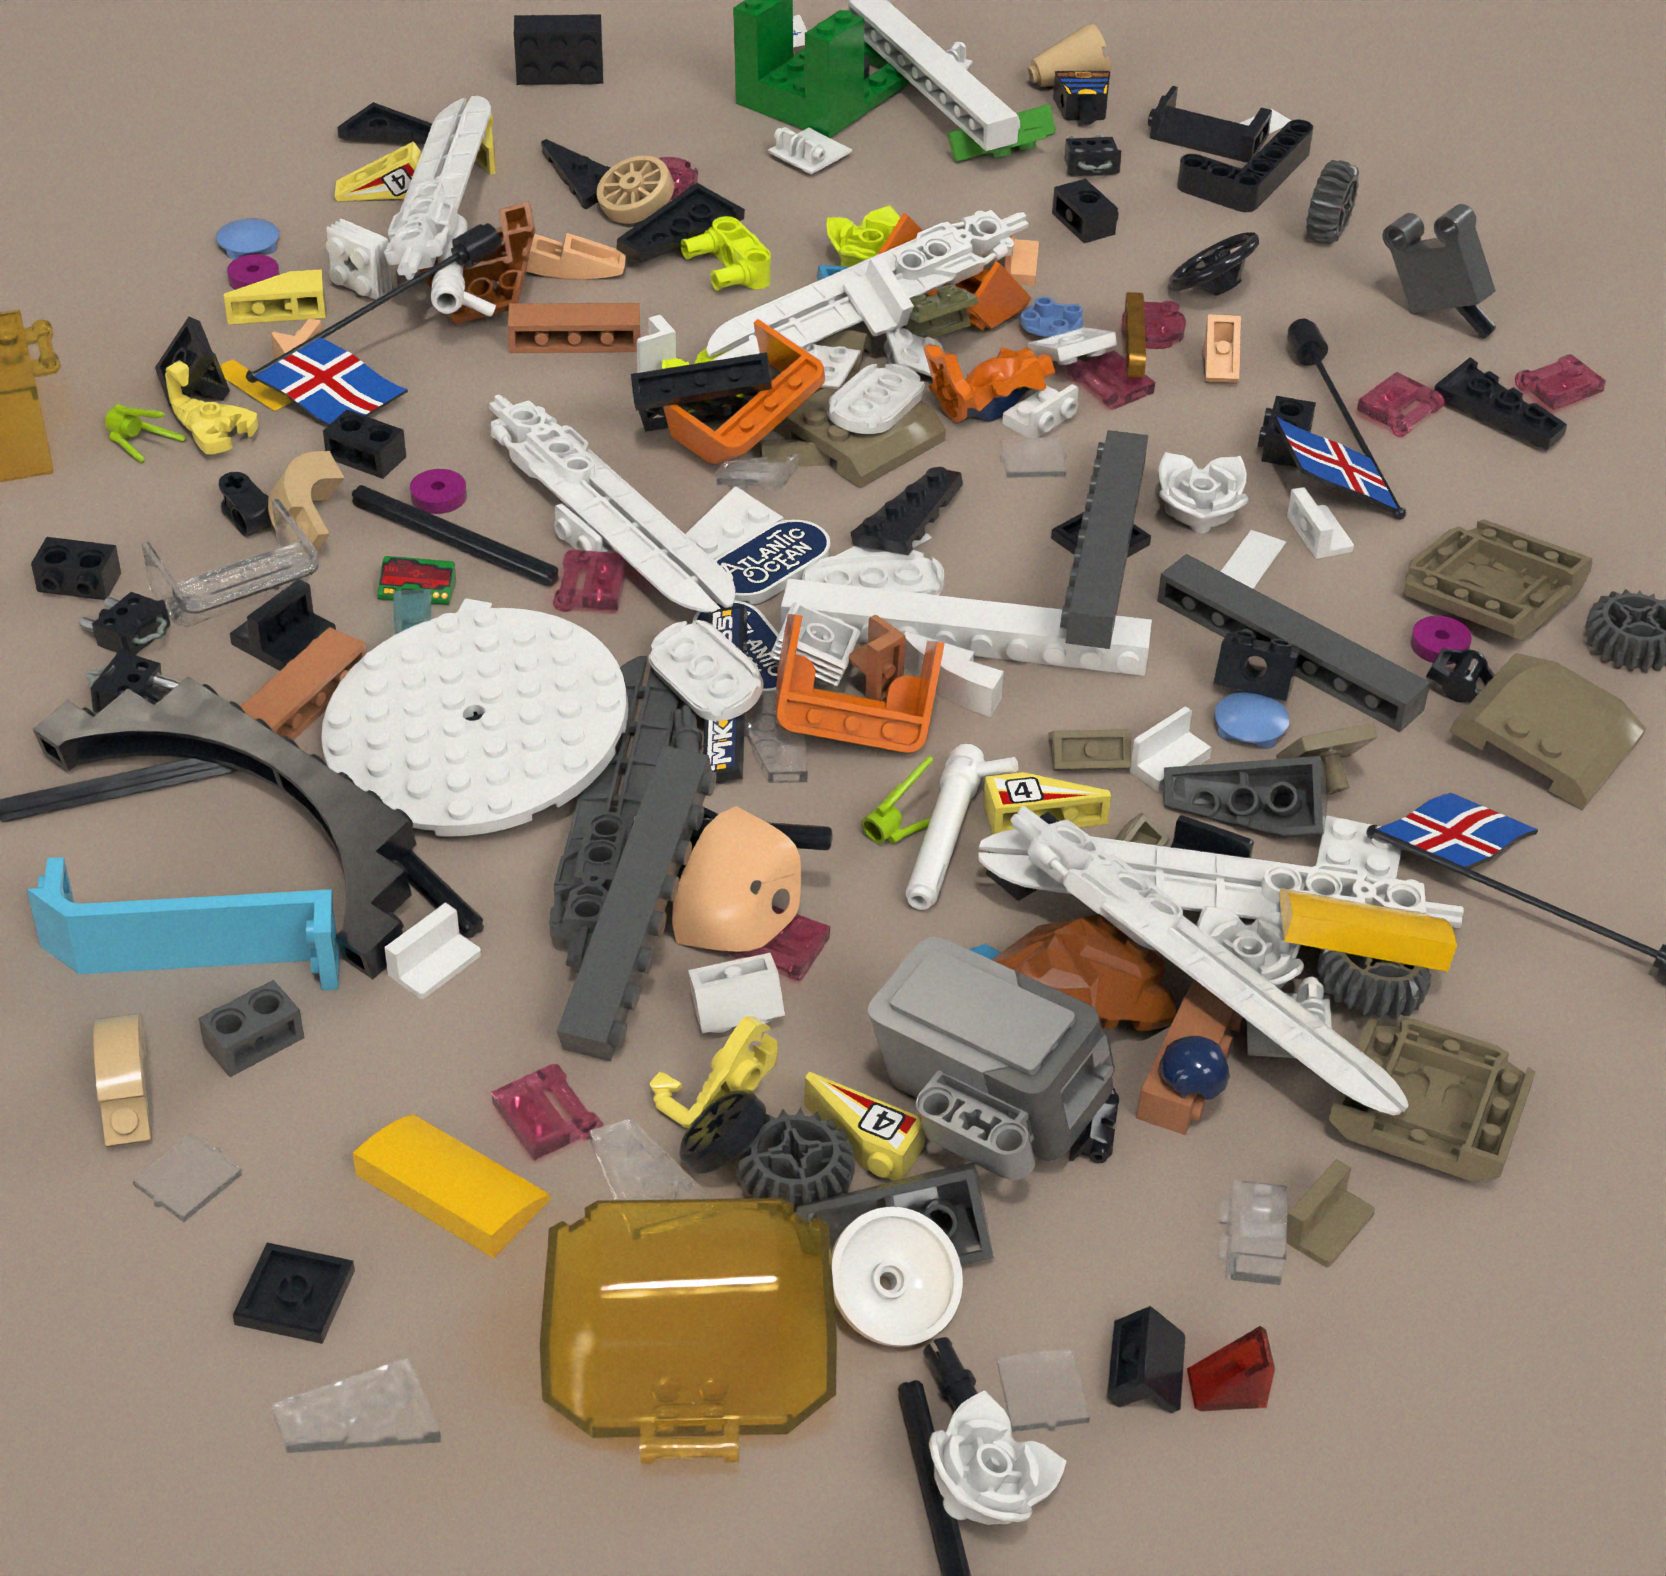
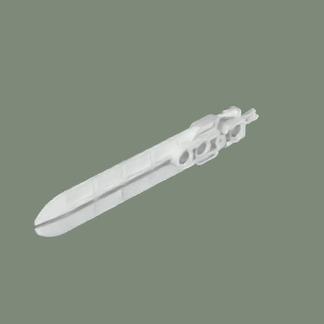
M471 96L467 105L466 98L459 99L437 115L431 126L400 212L393 216L388 230L390 243L387 244L384 254L388 265L399 264L397 272L399 276L405 275L407 280L413 279L417 270L433 267L436 257L444 253L443 247L447 243V236L455 232L459 220L457 211L491 115V105L483 97Z
M992 210L987 212L977 211L975 215L961 218V221L950 225L949 222H942L917 234V238L872 258L882 255L907 296L911 298L925 294L947 283L953 285L979 274V272L983 271V267L992 260L998 261L1004 256H1010L1013 251L1014 241L1009 236L1027 229L1029 223L1026 221V214L1024 212L1016 213L1001 220ZM872 258L725 322L712 334L706 349L708 356L711 357L728 351L714 358L713 361L759 354L753 324L757 319L801 348L862 322L861 316L845 293L843 285L848 280L865 275Z
M501 395L494 396V402L489 403V409L499 419L491 422V436L497 439L501 445L507 447L512 461L529 477L540 480L664 596L683 607L706 613L721 609L711 598L724 608L733 606L735 586L730 575L589 449V442L571 426H560L554 417L545 412V408L541 406L536 407L529 400L513 405Z
M1025 806L1020 807L1019 812L1012 816V827L1032 841L1027 851L1030 856L1029 860L1056 881L1062 883L1067 887L1066 890L1097 914L1107 919L1136 943L1150 950L1160 952L1343 1094L1363 1105L1390 1115H1399L1408 1108L1409 1104L1401 1088L1383 1068L1185 918L1181 906L1135 869L1114 854L1108 855L1100 851L1098 842L1071 821L1066 819L1048 824Z
M1016 829L1002 831L981 840L978 849L994 853L978 852L979 862L997 876L1023 887L1072 894L1066 890L1067 887L1062 883L1056 881L1029 860L1030 856L1027 851L1032 841ZM1092 837L1098 842L1100 851L1108 855L1114 854L1175 900L1183 910L1202 912L1204 906L1228 909L1241 918L1256 920L1260 915L1269 912H1281L1279 893L1281 888L1445 918L1451 927L1461 928L1464 913L1462 906L1426 902L1424 883H1419L1413 879L1407 881L1392 877L1379 879L1368 876V871L1358 867L1322 862L1314 867Z

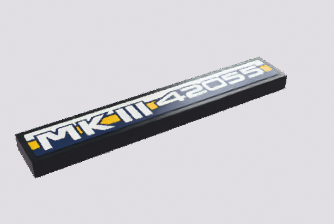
M745 605L709 612L708 623L713 625L747 656L748 613ZM745 713L724 721L704 719L703 754L709 755L712 772H716V783L743 779Z

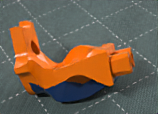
M928 344L923 347L933 380L932 383L928 384L929 389L936 396L946 416L955 423H959L969 417L979 418L984 421L995 420L1003 416L1005 411L1015 406L1026 391L1031 389L1044 391L1046 389L1044 379L1055 373L1050 355L1043 353L1035 357L1032 350L1028 348H1023L1018 352L1001 348L997 358H991L977 365L969 374H966L967 377L964 379L955 354L946 353L937 345Z

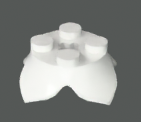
M1165 452L1158 469V477L1162 489L1159 492V496L1165 501V512L1176 520L1189 525L1191 530L1197 533H1206L1210 531L1211 527L1226 523L1234 516V512L1246 505L1249 500L1245 493L1242 494L1247 476L1241 456L1220 457L1212 460L1205 468L1198 469L1194 462L1186 456Z
M1204 906L1197 927L1277 988L1281 989L1287 981L1301 974L1304 964L1301 959H1296L1301 945L1284 942L1281 912H1269L1260 915L1252 924L1246 925L1236 913L1228 909Z
M985 1390L961 1403L952 1415L947 1431H935L932 1433L929 1441L931 1457L934 1462V1479L941 1495L945 1498L943 1505L946 1512L958 1520L968 1518L969 1520L986 1525L1009 1524L1011 1522L1028 1520L1033 1513L1031 1507L1047 1498L1057 1487L1067 1461L1044 1444L1035 1441L1019 1443L1014 1441L1011 1432V1421L1008 1415Z

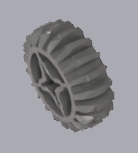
M1331 160L1321 171L1310 199L1311 202L1306 219V230L1309 238L1321 243H1333L1338 241L1339 236L1345 231L1358 195L1357 190L1360 176L1358 167L1342 160Z
M1625 589L1622 594L1611 591L1609 596H1601L1597 603H1593L1586 620L1585 635L1587 636V644L1593 646L1594 654L1603 655L1604 662H1615L1617 668L1623 665L1629 667L1631 671L1635 668H1641L1647 673L1651 667L1661 670L1663 665H1666V599L1658 600L1655 598V594L1647 596L1643 595L1640 590L1637 593H1631Z
M1323 949L1320 952L1317 961L1318 981L1324 985V992L1334 995L1335 1002L1347 1004L1349 1010L1355 1008L1362 1011L1364 1016L1367 1013L1375 1014L1379 1019H1382L1384 1015H1388L1393 1019H1397L1400 1014L1410 1016L1413 1010H1419L1431 985V982H1429L1431 978L1429 968Z
M801 1107L796 1115H788L784 1109H782L778 1118H774L766 1113L764 1123L756 1138L735 1158L736 1179L738 1184L742 1185L744 1196L753 1197L756 1208L768 1205L771 1216L781 1210L785 1211L790 1220L794 1212H797L796 1207L799 1205L848 1193L852 1175L855 1172L852 1142L847 1141L845 1129H836L833 1119L821 1122L818 1111L810 1117L804 1116Z

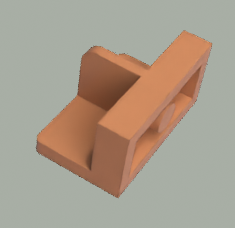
M873 615L869 618L868 643L849 654V662L866 674L865 698L885 701L890 683L895 678L902 676L904 672L906 635L878 615Z

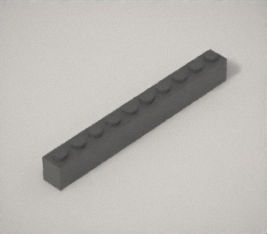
M1107 430L1105 443H1098L1093 475L1090 480L1089 493L1087 494L1077 548L1075 549L1073 567H1071L1069 586H1067L1065 605L1062 608L1060 628L1067 629L1065 641L1067 644L1110 649L1145 466L1148 435Z

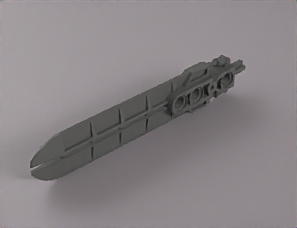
M638 656L620 667L628 697L625 733H621L615 746L616 753L607 767L578 795L564 854L560 858L554 882V906L550 909L549 921L550 936L556 940H565L566 949H569L566 965L574 967L576 973L579 972L632 829L633 817L639 810L662 745L669 746L674 725L673 713L678 707L679 697L655 675L652 667L647 685L642 686L647 656ZM639 697H643L638 722H634ZM631 732H635L630 757L625 758ZM622 769H626L621 795L617 796ZM614 806L617 807L616 813L612 812ZM564 901H567L566 908L562 906Z

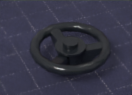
M1255 232L1241 233L1202 250L1175 270L1169 277V287L1179 291L1195 287L1212 292L1214 296L1231 290L1242 281L1241 274L1245 260L1258 247L1259 236ZM1240 247L1239 249L1231 253L1230 250ZM1195 269H1196L1197 271H1199V272H1196V273H1194V274L1189 275V274H1190L1191 272H1193Z

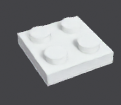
M1083 327L1027 344L1028 349L1032 350L1035 357L1044 353L1050 355L1052 361H1057L1058 365H1067L1077 362V356L1086 354L1087 357L1105 354V348L1117 345L1115 332Z
M1326 816L1325 831L1322 835L1316 865L1322 862L1358 867L1368 871V876L1379 879L1396 878L1401 848L1376 837L1370 840L1366 835V830L1371 824Z

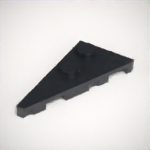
M373 102L339 125L337 129L338 137L342 139L411 143L414 141L416 144H425L432 123Z
M548 139L543 140L541 146L545 153V158L548 162H554L556 172L562 181L569 186V190L573 195L577 194L580 197L582 208L588 209L598 203L596 196L597 186L610 167L595 162Z

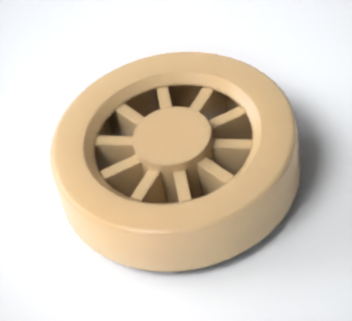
M643 155L635 156L617 163L604 174L597 186L596 196L604 214L610 220L624 224L636 223L645 220L669 202L674 191V181L666 164L659 158Z

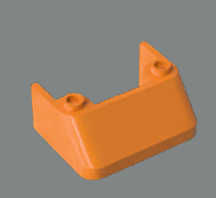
M903 213L877 255L917 238V234L923 230L907 214ZM996 261L990 271L983 268V271L979 272V274L954 284L956 287L977 296L978 304L966 309L970 325L980 331H983L985 327L993 329L1024 310L1031 300L1030 295ZM938 288L925 293V295L937 294Z
M759 319L753 323L759 352H767L769 364L781 372L772 381V389L760 391L716 431L706 426L677 404L663 406L671 437L710 464H723L748 452L825 382L824 366L819 359Z
M788 614L777 669L775 715L778 723L784 729L796 733L905 753L919 750L927 739L945 643L927 641L920 677L902 675L895 678L888 687L886 700L879 701L813 688L815 680L814 665L807 657L796 654L803 616Z

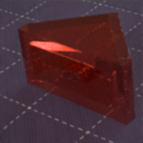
M1262 1326L1255 1328L1187 1368L1195 1409L1202 1412L1267 1408L1275 1366L1265 1328Z

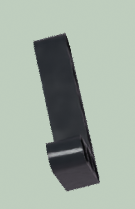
M1291 120L1242 169L1199 154H1186L1180 159L1177 188L1183 193L1239 212H1253L1309 156L1313 125L1306 120Z

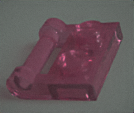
M1115 350L1086 362L1077 360L1068 368V375L1077 382H1083L1103 398V403L1112 410L1151 395L1155 390V382L1147 375L1144 378H1127L1126 359Z
M1571 354L1560 357L1557 362L1533 371L1523 370L1515 375V384L1519 390L1530 391L1552 410L1604 391L1606 380Z
M1395 372L1358 400L1357 411L1389 426L1397 437H1404L1412 431L1414 424L1429 413H1436L1444 406V398L1439 392ZM1415 400L1421 402V404L1406 415L1399 413Z
M567 551L564 554L562 563L564 573L561 586L555 592L553 600L554 607L562 612H569L574 607L618 610L628 562L619 553ZM583 568H587L583 590L575 589L578 572Z
M772 906L776 914H781L785 911L784 909ZM796 914L793 920L763 947L751 951H724V953L734 958H739L740 955L752 957L771 953L777 969L788 972L787 974L790 978L802 981L829 940L830 926Z
M558 1064L548 1065L491 1091L492 1103L534 1161L581 1138L583 1140H591L601 1133L604 1126L598 1115L594 1112H589L566 1082L567 1075ZM544 1090L553 1092L572 1120L565 1122L544 1094Z

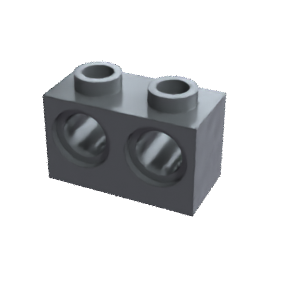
M274 980L252 989L237 999L199 1017L204 1047L229 1077L304 1039L300 1009Z

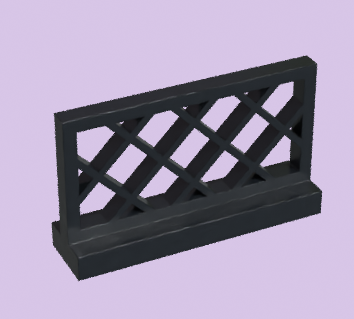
M767 352L631 374L634 405L636 411H639L645 432L669 428L663 406L677 404L704 423L729 419L760 391L772 389V377ZM744 394L745 396L742 397V398H740V397H737L736 395ZM707 399L712 400L709 403L702 402L703 400ZM656 415L664 416V417L654 418Z

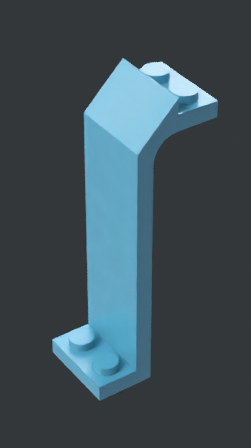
M64 857L47 858L45 875L38 877V888L26 889L40 947L77 974L311 961L312 974L320 975L321 989H339L340 948L335 936L337 935L332 902V889L80 904L74 902Z

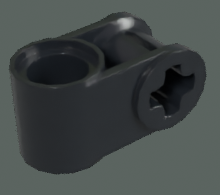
M229 472L221 476L218 484L224 498L221 502V511L243 536H248L273 525L268 510L269 496L264 494L246 474Z

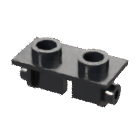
M1114 1087L1109 1098L1071 1146L1069 1161H1074L1081 1152L1089 1155L1090 1159L1095 1163H1104L1112 1155L1115 1129L1111 1127L1116 1123L1119 1095Z

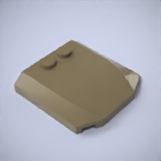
M849 372L842 386L846 384L851 378H853L858 372ZM822 387L773 429V431L785 439H795V437L799 436L807 442H814L819 450L837 461V473L860 488L944 442L946 436V429L935 409L923 401L915 405L892 428L885 432L861 434L845 430L834 424L827 414L829 399L838 389Z
M1483 519L1477 521V528L1467 531L1460 526L1449 529L1412 559L1408 568V578L1405 581V596L1523 641L1582 589L1591 572L1592 558Z
M1515 653L1454 720L1450 729L1451 733L1481 751L1490 742L1553 780L1549 791L1580 810L1587 806L1642 739L1646 731L1644 725L1618 697L1557 662Z
M1369 1018L1357 1049L1377 1063L1394 1079L1404 1093L1409 1106L1405 1112L1402 1111L1399 1115H1390L1363 1105L1338 1091L1331 1109L1329 1121L1346 1140L1427 1166L1434 1170H1439L1472 1182L1501 1177L1535 1071L1528 1067L1526 1073H1524L1507 1061L1509 1057L1508 1052L1488 1042L1415 1019H1401L1400 1026H1377L1378 1019Z

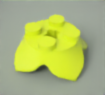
M890 205L871 211L858 226L847 218L827 217V235L839 254L841 266L851 267L878 254L900 219V216Z

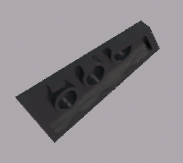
M696 183L619 237L616 249L642 263L682 246L681 240L704 234L706 230L712 227L713 221L719 217L728 216L739 221L743 220L745 209Z
M1471 357L1439 381L1434 387V397L1446 402L1450 406L1457 407L1474 415L1477 419L1485 420L1507 433L1521 437L1537 447L1548 450L1565 435L1566 423L1537 403L1528 404L1522 398L1523 393L1514 387L1509 390L1498 383L1500 377L1491 371L1483 373L1477 368L1478 362Z
M933 467L927 470L925 475L913 484L908 485L903 492L886 502L880 510L864 519L862 524L850 532L853 545L909 556L913 550L912 542L922 539L926 533V524L928 522H935L939 517L938 509L947 506L962 487L961 472L946 470L944 467Z

